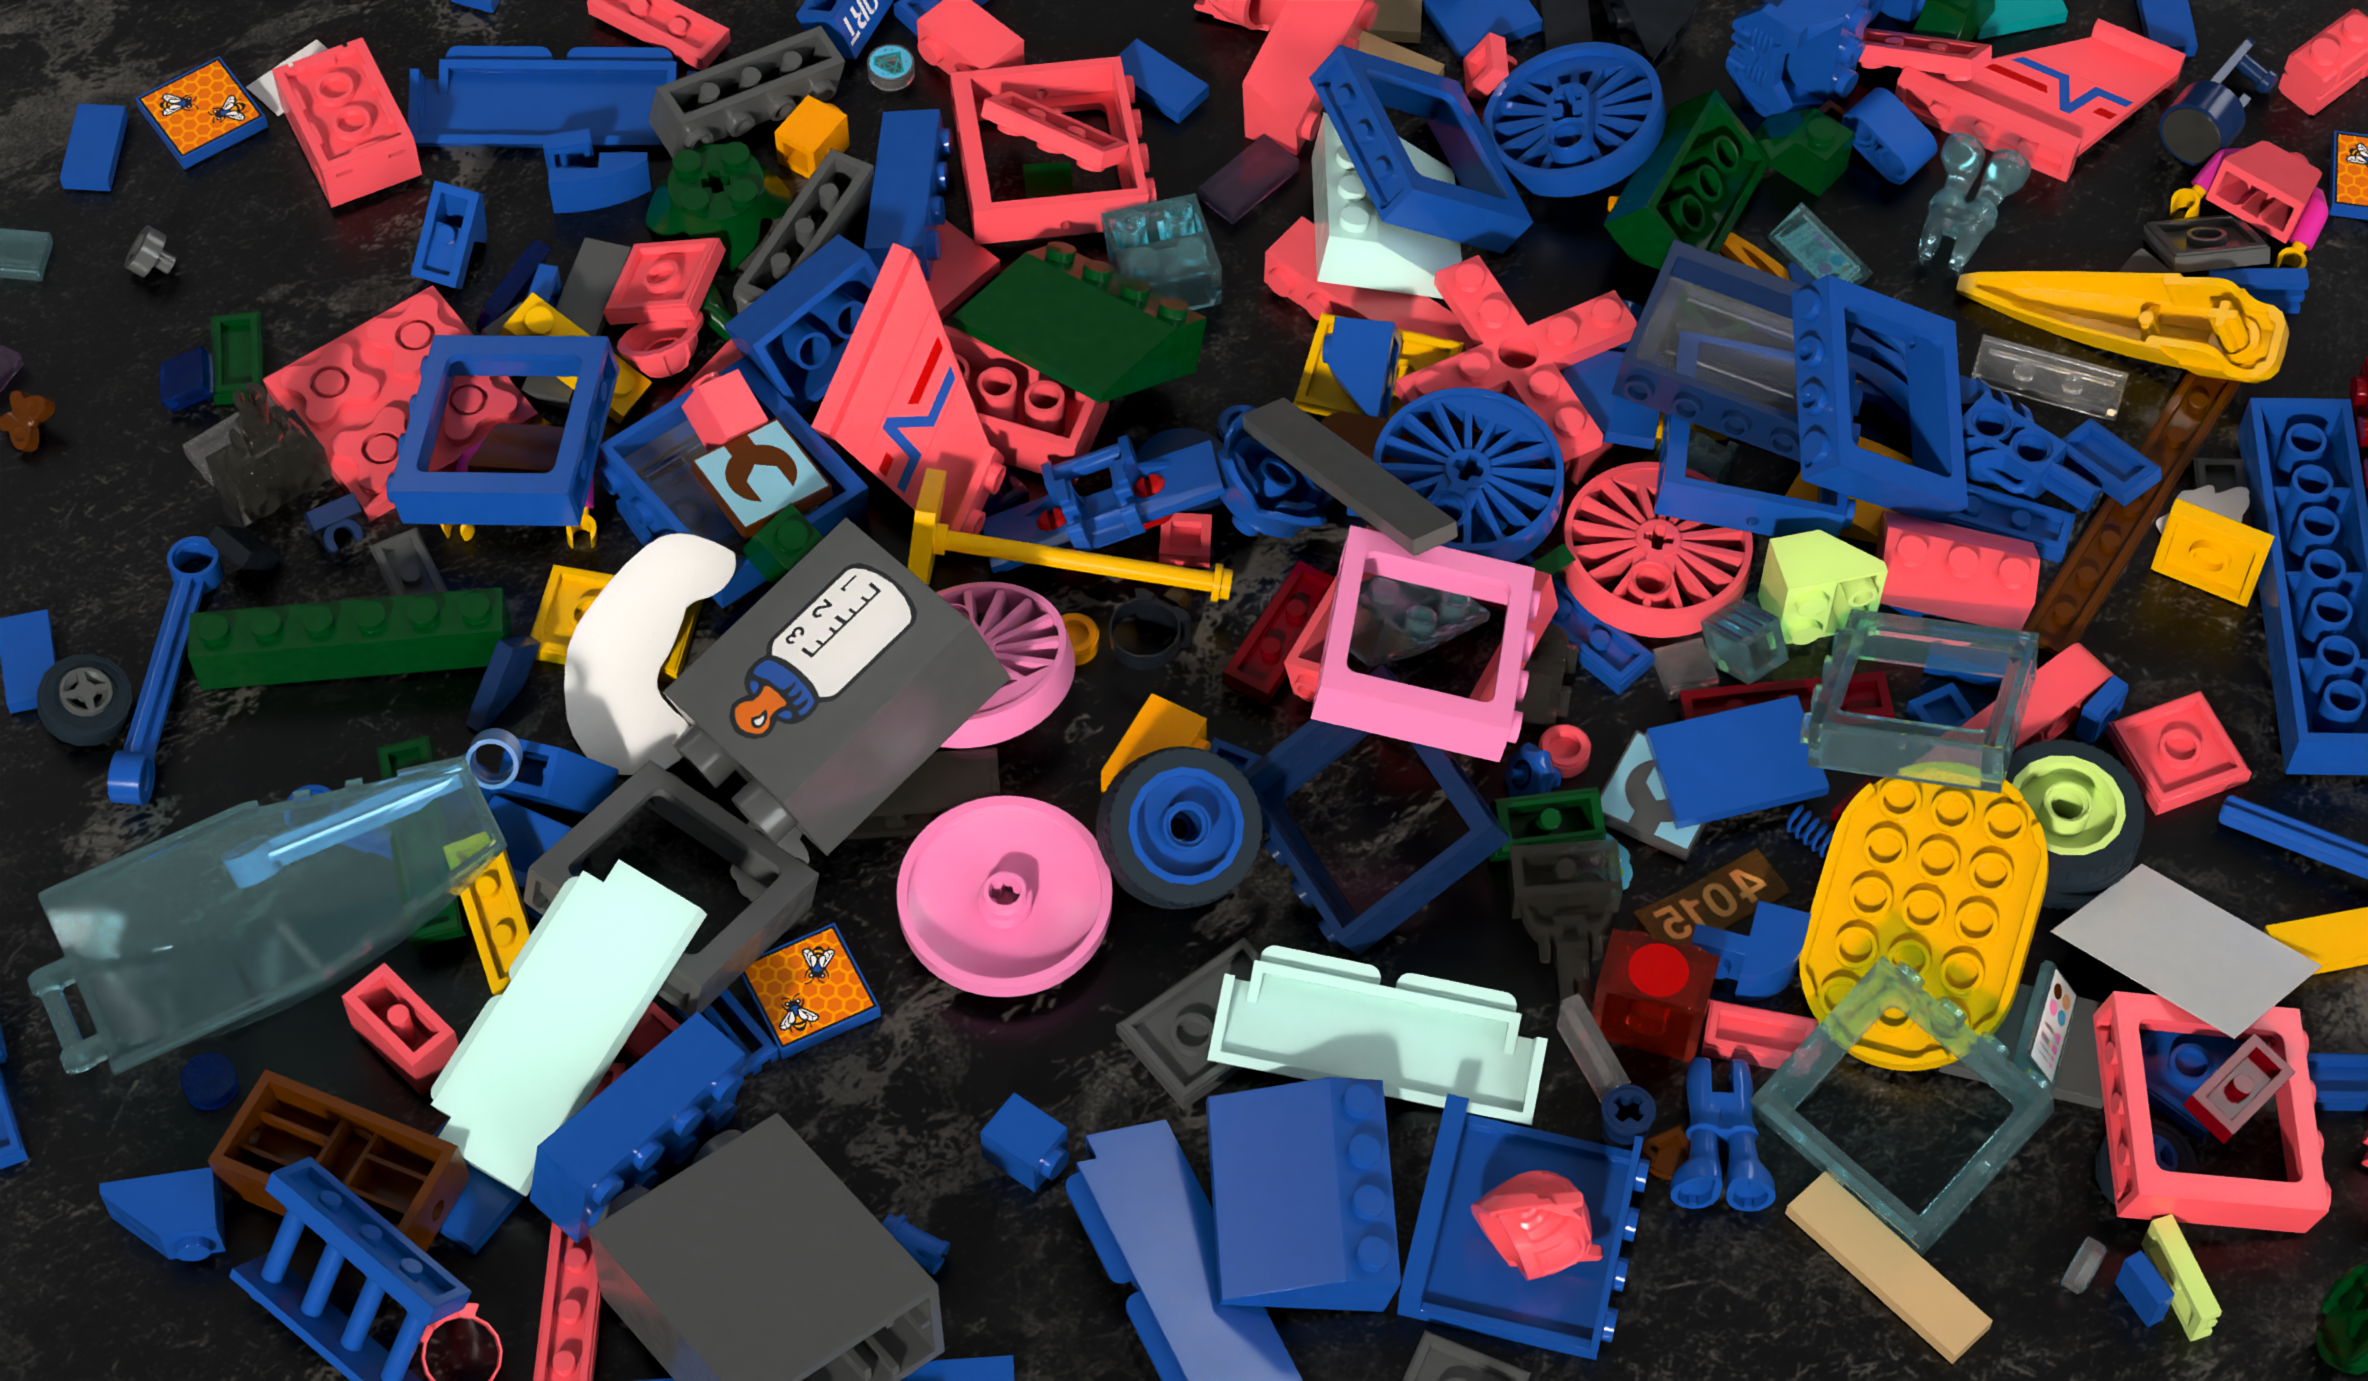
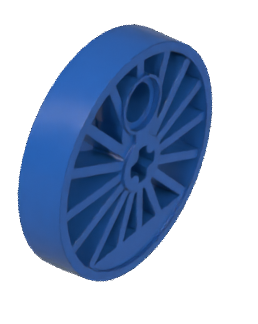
M1583 42L1564 45L1527 60L1514 69L1496 87L1483 115V128L1513 185L1526 192L1546 197L1585 195L1602 190L1623 180L1643 165L1652 155L1663 136L1666 125L1663 91L1659 77L1652 65L1643 56L1629 48L1603 42ZM1597 145L1610 152V154L1603 157Z
M1470 387L1450 388L1431 392L1411 401L1393 415L1383 428L1376 442L1372 461L1404 484H1408V487L1456 520L1458 537L1439 546L1513 563L1536 549L1550 534L1557 522L1564 497V464L1560 447L1550 428L1534 411L1507 395L1491 390ZM1432 418L1441 440L1421 422ZM1448 418L1462 423V447ZM1472 427L1483 431L1474 449H1472ZM1406 433L1419 446L1401 440L1399 437ZM1495 436L1501 438L1491 446ZM1518 446L1525 447L1524 449L1512 452ZM1388 455L1408 464L1383 463V460ZM1543 462H1547L1549 469L1527 468ZM1528 489H1552L1553 493L1551 498ZM1515 506L1538 514L1539 516L1533 522H1531ZM1492 511L1516 533L1504 538ZM1478 519L1489 542L1471 543V532Z

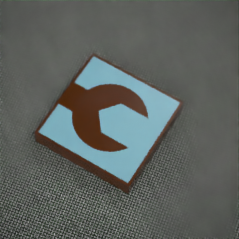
M778 417L691 460V472L744 540L753 537L790 503L801 513L832 497V485Z

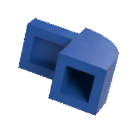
M1758 900L1750 936L1696 923L1687 960L1690 969L1698 970L1702 975L1709 978L1737 980L1738 984L1734 996L1736 1000L1757 1001L1774 996L1786 988L1796 974L1811 913Z

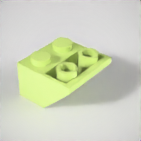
M1820 529L1770 539L1758 599L1763 613L1773 618L1772 621L1766 618L1775 646L1790 643L1804 645L1815 641L1817 638L1837 634L1855 635L1867 628L1874 627L1888 573L1886 563Z

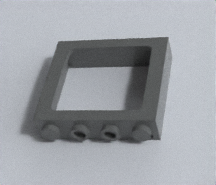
M649 760L528 868L523 902L544 915L564 883L574 877L570 872L645 805L767 887V889L699 953L692 955L683 952L657 992L659 996L691 1017L697 1011L702 1013L812 907L819 873L810 868L802 859L794 857L778 845H774L759 830L749 827L727 812L716 801L709 800L684 783L676 774L666 771Z

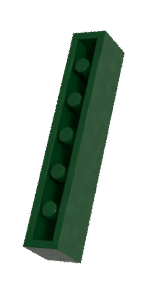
M502 587L190 613L188 659L201 690L486 667L489 664L497 641L512 637V619Z

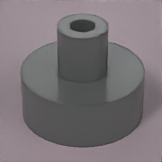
M147 225L142 229L131 246L124 267L141 277H145L153 267L168 274L174 266L177 257L163 250L167 235Z

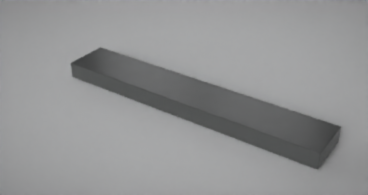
M1285 397L1242 415L1243 430L1413 556L1458 537L1456 520Z

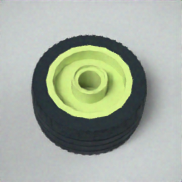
M2051 739L2050 741L2035 742L2030 746L2026 745L2004 760L1996 771V774L2017 788L2041 823L2047 844L2049 861L2048 882L2042 906L2049 909L2066 908L2067 910L2081 908V906L2088 904L2109 887L2118 883L2129 872L2144 831V800L2141 798L2142 793L2138 789L2137 782L2133 780L2131 773H2128L2127 768L2120 764L2121 762L2112 758V755L2106 754L2103 750L2095 748V746H2089L2083 742H2075V740Z

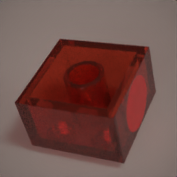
M1613 928L1597 982L1588 1036L1690 1063L1697 1053L1720 956L1709 954L1704 949L1695 945L1686 944L1679 946L1656 940L1642 931L1631 930L1625 932Z

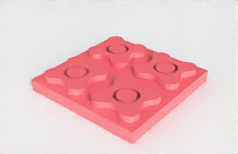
M433 285L262 379L268 395L346 494L354 493L362 510L361 513L368 522L396 508L394 503H391L387 497V478L391 472H395L399 458V437L401 433H406L410 420V399L413 394L418 392L421 382V361L425 355L429 354L434 335H474ZM454 376L427 472H455L461 453L480 441L485 440L495 425L500 423L525 424L529 419L539 417L537 411L508 376Z

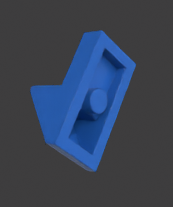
M434 181L411 276L452 288H463L474 242L486 243L488 238L482 193Z

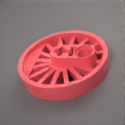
M1635 462L1617 466L1602 472L1586 483L1576 494L1567 511L1559 535L1558 546L1564 543L1576 559L1562 575L1569 591L1588 612L1614 628L1639 636L1655 638L1680 637L1697 633L1713 626L1705 621L1706 619L1718 623L1723 618L1715 614L1720 613L1726 617L1731 613V611L1725 608L1730 607L1734 609L1737 606L1735 602L1741 600L1747 588L1753 554L1752 532L1726 527L1710 529L1715 525L1673 517L1666 521L1667 516L1658 514L1655 517L1651 502L1655 503L1659 462ZM1686 468L1685 477L1717 483L1695 470ZM1628 498L1634 499L1636 507L1631 503V501ZM1601 499H1604L1605 502H1606L1612 509H1610L1609 507H1607V506L1601 504V503L1598 502V501H1600ZM1582 516L1593 523L1580 521L1578 519ZM1573 541L1588 543L1590 545L1574 546ZM1737 546L1738 551L1724 548ZM1602 564L1589 572L1583 567L1586 565ZM1722 570L1737 572L1738 574L1734 578ZM1627 573L1612 593L1602 587V585ZM1702 584L1717 591L1719 594L1713 597ZM1677 585L1694 605L1683 607Z

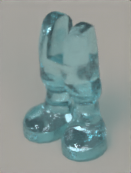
M1954 133L1947 137L1941 149L1940 157L1947 173L1944 188L1939 190L1929 201L1930 211L1922 230L1918 255L1926 260H1932L1937 248L1940 246L1943 235L1954 238L1957 241L1954 244L1948 267L1960 271L1974 255L1985 235L1995 228L1997 206L2005 197L2019 191L2031 174V166L2023 155L2014 150L2002 149L1995 151L1986 166L1976 198L1972 202L1966 203L1965 197L1984 165L1985 150L1984 146L1975 137L1965 133Z

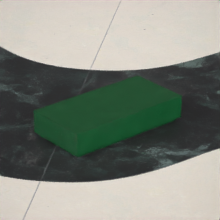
M261 312L211 316L212 395L215 405L266 400L265 387L262 380L265 378L264 329Z

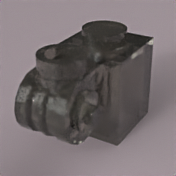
M1552 623L1548 624L1523 670L1529 671L1527 688L1522 703L1516 701L1514 709L1515 711L1523 712L1520 730L1543 734L1548 728L1555 726L1557 716L1567 718L1572 687L1563 686L1562 684L1564 673L1575 675L1580 644L1570 643L1566 632L1560 626Z

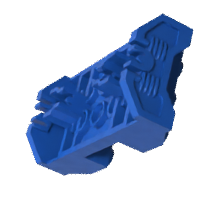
M1761 0L1759 6L1742 11L1733 20L1732 29L1735 32L1732 34L1731 40L1736 42V44L1729 50L1730 55L1726 59L1725 68L1743 104L1766 119L1772 114L1813 108L1818 109L1828 99L1835 101L1839 96L1842 98L1847 97L1855 87L1859 78V74L1856 72L1857 62L1865 49V42L1862 41L1864 29L1867 24L1876 18L1879 11L1909 27L1921 15L1926 0Z

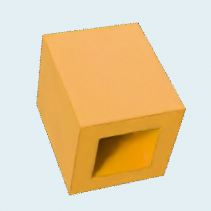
M810 95L803 99L774 132L778 163L808 179L818 168L830 149L844 153L850 146L847 115L837 106L831 103H823Z

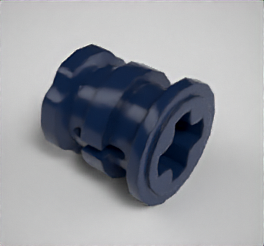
M1623 1084L1615 1086L1606 1093L1601 1105V1141L1604 1145L1632 1151L1635 1136L1644 1137L1643 1141L1648 1139V1132L1655 1121L1656 1105L1652 1096L1645 1089L1637 1085Z

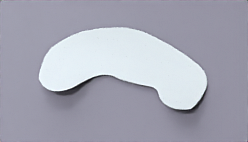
M678 533L659 537L631 558L588 608L577 624L568 646L564 680L567 721L574 739L587 758L617 768L619 770L618 775H633L649 760L665 770L680 761L682 756L672 746V743L690 725L662 698L657 682L659 671L674 645L686 608L695 601L709 598L718 593L731 580L736 568V557L733 551L713 541L691 534Z

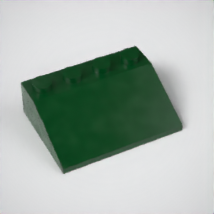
M1055 241L1049 242L1045 247L1027 251L952 316L951 326L1101 404L1195 373L1207 317L1189 309V305L1186 302L1176 298H1167L1151 290V286L1148 283L1138 279H1129L1113 271L1112 265L1099 260H1091L1077 253L1074 246Z

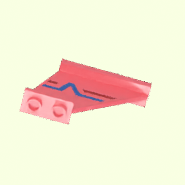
M2098 18L2092 35L2089 38L1992 58L1990 65L1974 75L1972 79L1966 81H1951L1945 78V74L1934 72L1925 74L1905 66L1898 77L1894 95L1919 121L2067 182L2074 170L2076 159L2079 155L2166 88L2174 91L2186 54Z
M893 243L811 427L821 437L844 447L913 510L916 509L926 468L947 471L940 523L949 524V530L979 535L986 518V513L982 512L990 493L996 494L1003 483L1006 466L1002 464L1005 458L996 448L990 446L920 266L921 261L912 250Z

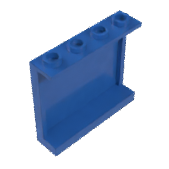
M1447 1094L1400 1288L1397 1315L1596 1360L1600 1340L1612 1343L1619 1309L1608 1307L1611 1290L1623 1292L1629 1259L1619 1257L1622 1240L1630 1242L1634 1240L1640 1209L1629 1207L1632 1190L1644 1192L1650 1160L1639 1158L1644 1137L1635 1136L1633 1150H1626L1467 1114L1469 1098ZM1533 1170H1547L1569 1179L1584 1195L1583 1198L1591 1218L1592 1244L1600 1245L1603 1248V1257L1600 1261L1577 1262V1264H1573L1555 1274L1527 1281L1517 1266L1510 1267L1498 1253L1477 1223L1470 1206L1490 1190L1518 1174Z

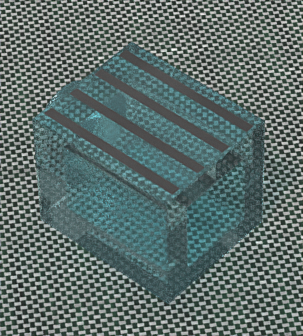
M1742 598L1700 622L1711 665L1748 685L1789 661L1779 617Z

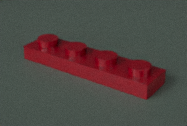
M1885 671L1680 690L1678 697L1681 721L1798 695L1811 734L1892 726L1895 716Z

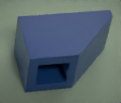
M517 738L523 750L522 763L515 779L506 787L497 789L502 797L508 800L586 817L614 792L619 770L559 747ZM506 749L503 754L499 774L506 772L513 765L512 757Z

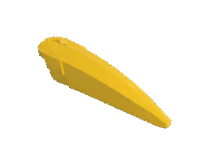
M2086 271L1975 272L1961 274L1956 287V291L1962 296L2050 333L2132 358L2183 368L2199 376L2254 384L2270 380L2280 370L2289 337V329L2282 311L2274 305L2256 300L2248 294L2245 288H2239L2234 282L2216 277H2183L2181 273Z

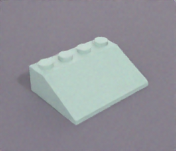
M1323 112L1312 154L1317 281L1443 299L1434 285L1435 272L1462 262L1460 243L1382 222L1328 114ZM1399 137L1414 168L1421 175L1456 185L1455 174L1451 168Z

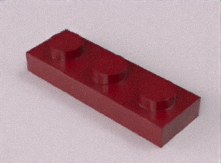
M1299 560L1224 669L1222 683L1268 705L1288 675L1284 661L1335 577Z

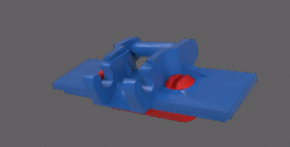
M1128 434L1118 437V443L1073 459L1055 465L1051 461L1041 464L1044 484L1049 494L986 517L983 532L984 536L1085 552L1144 533L1146 529L1168 522L1174 513L1217 499L1219 495L1225 494L1211 440L1138 463ZM1106 468L1110 469L1112 488L1086 497H1080L1077 494L1071 480ZM989 557L993 573L999 571L1006 572L1029 564Z

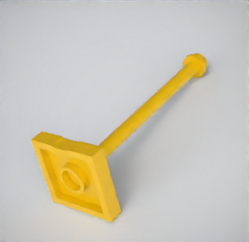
M926 468L915 509L908 570L927 586L930 583L936 555L944 556L945 551H953L1211 592L1210 601L1218 602V599L1229 600L1233 570L1223 568L1224 564L1216 563L1215 571L1212 572L949 530V524L940 523L947 471Z

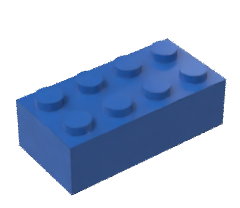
M697 1011L537 1146L530 1201L578 1244L589 1234L588 1229L597 1224L601 1213L613 1199L621 1193L636 1187H645L651 1190L659 1178V1173L671 1162L675 1165L681 1164L695 1150L698 1145V1139L709 1129L714 1131L720 1130L731 1120L737 1110L735 1100L737 1091L743 1083L741 1072L746 1053Z

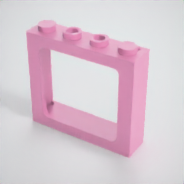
M1350 525L1340 557L1310 719L1500 762L1506 743L1517 742L1523 719V712L1515 711L1514 709L1516 701L1521 703L1523 701L1529 678V671L1521 670L1520 668L1521 661L1528 662L1535 637V631L1526 629L1527 621L1534 622L1541 596V591L1532 589L1535 568L1443 546H1437L1413 556L1382 532ZM1363 572L1507 605L1493 700L1481 702L1350 670L1347 666V658Z

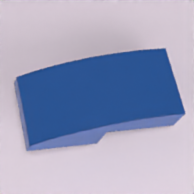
M599 152L598 168L578 166L549 168L548 185L553 212L574 213L605 208L629 201L651 191L652 177L648 152Z

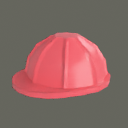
M699 310L696 319L639 323L626 331L619 339L617 345L618 352L630 365L650 378L672 377L674 374L685 369L689 364V360L695 354L699 341L698 332L703 325L704 316Z

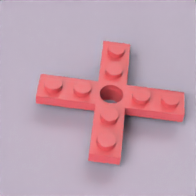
M1479 255L1435 272V287L1476 347L1396 379L1395 393L1402 404L1405 406L1423 395L1443 389L1470 387L1491 390L1521 402L1546 423L1558 442L1563 463L1602 447L1603 433L1559 370L1631 340L1638 322L1616 291L1613 290L1527 325ZM1520 361L1526 363L1529 367L1516 369L1504 363ZM1431 418L1421 423L1423 425H1428L1433 423V421Z

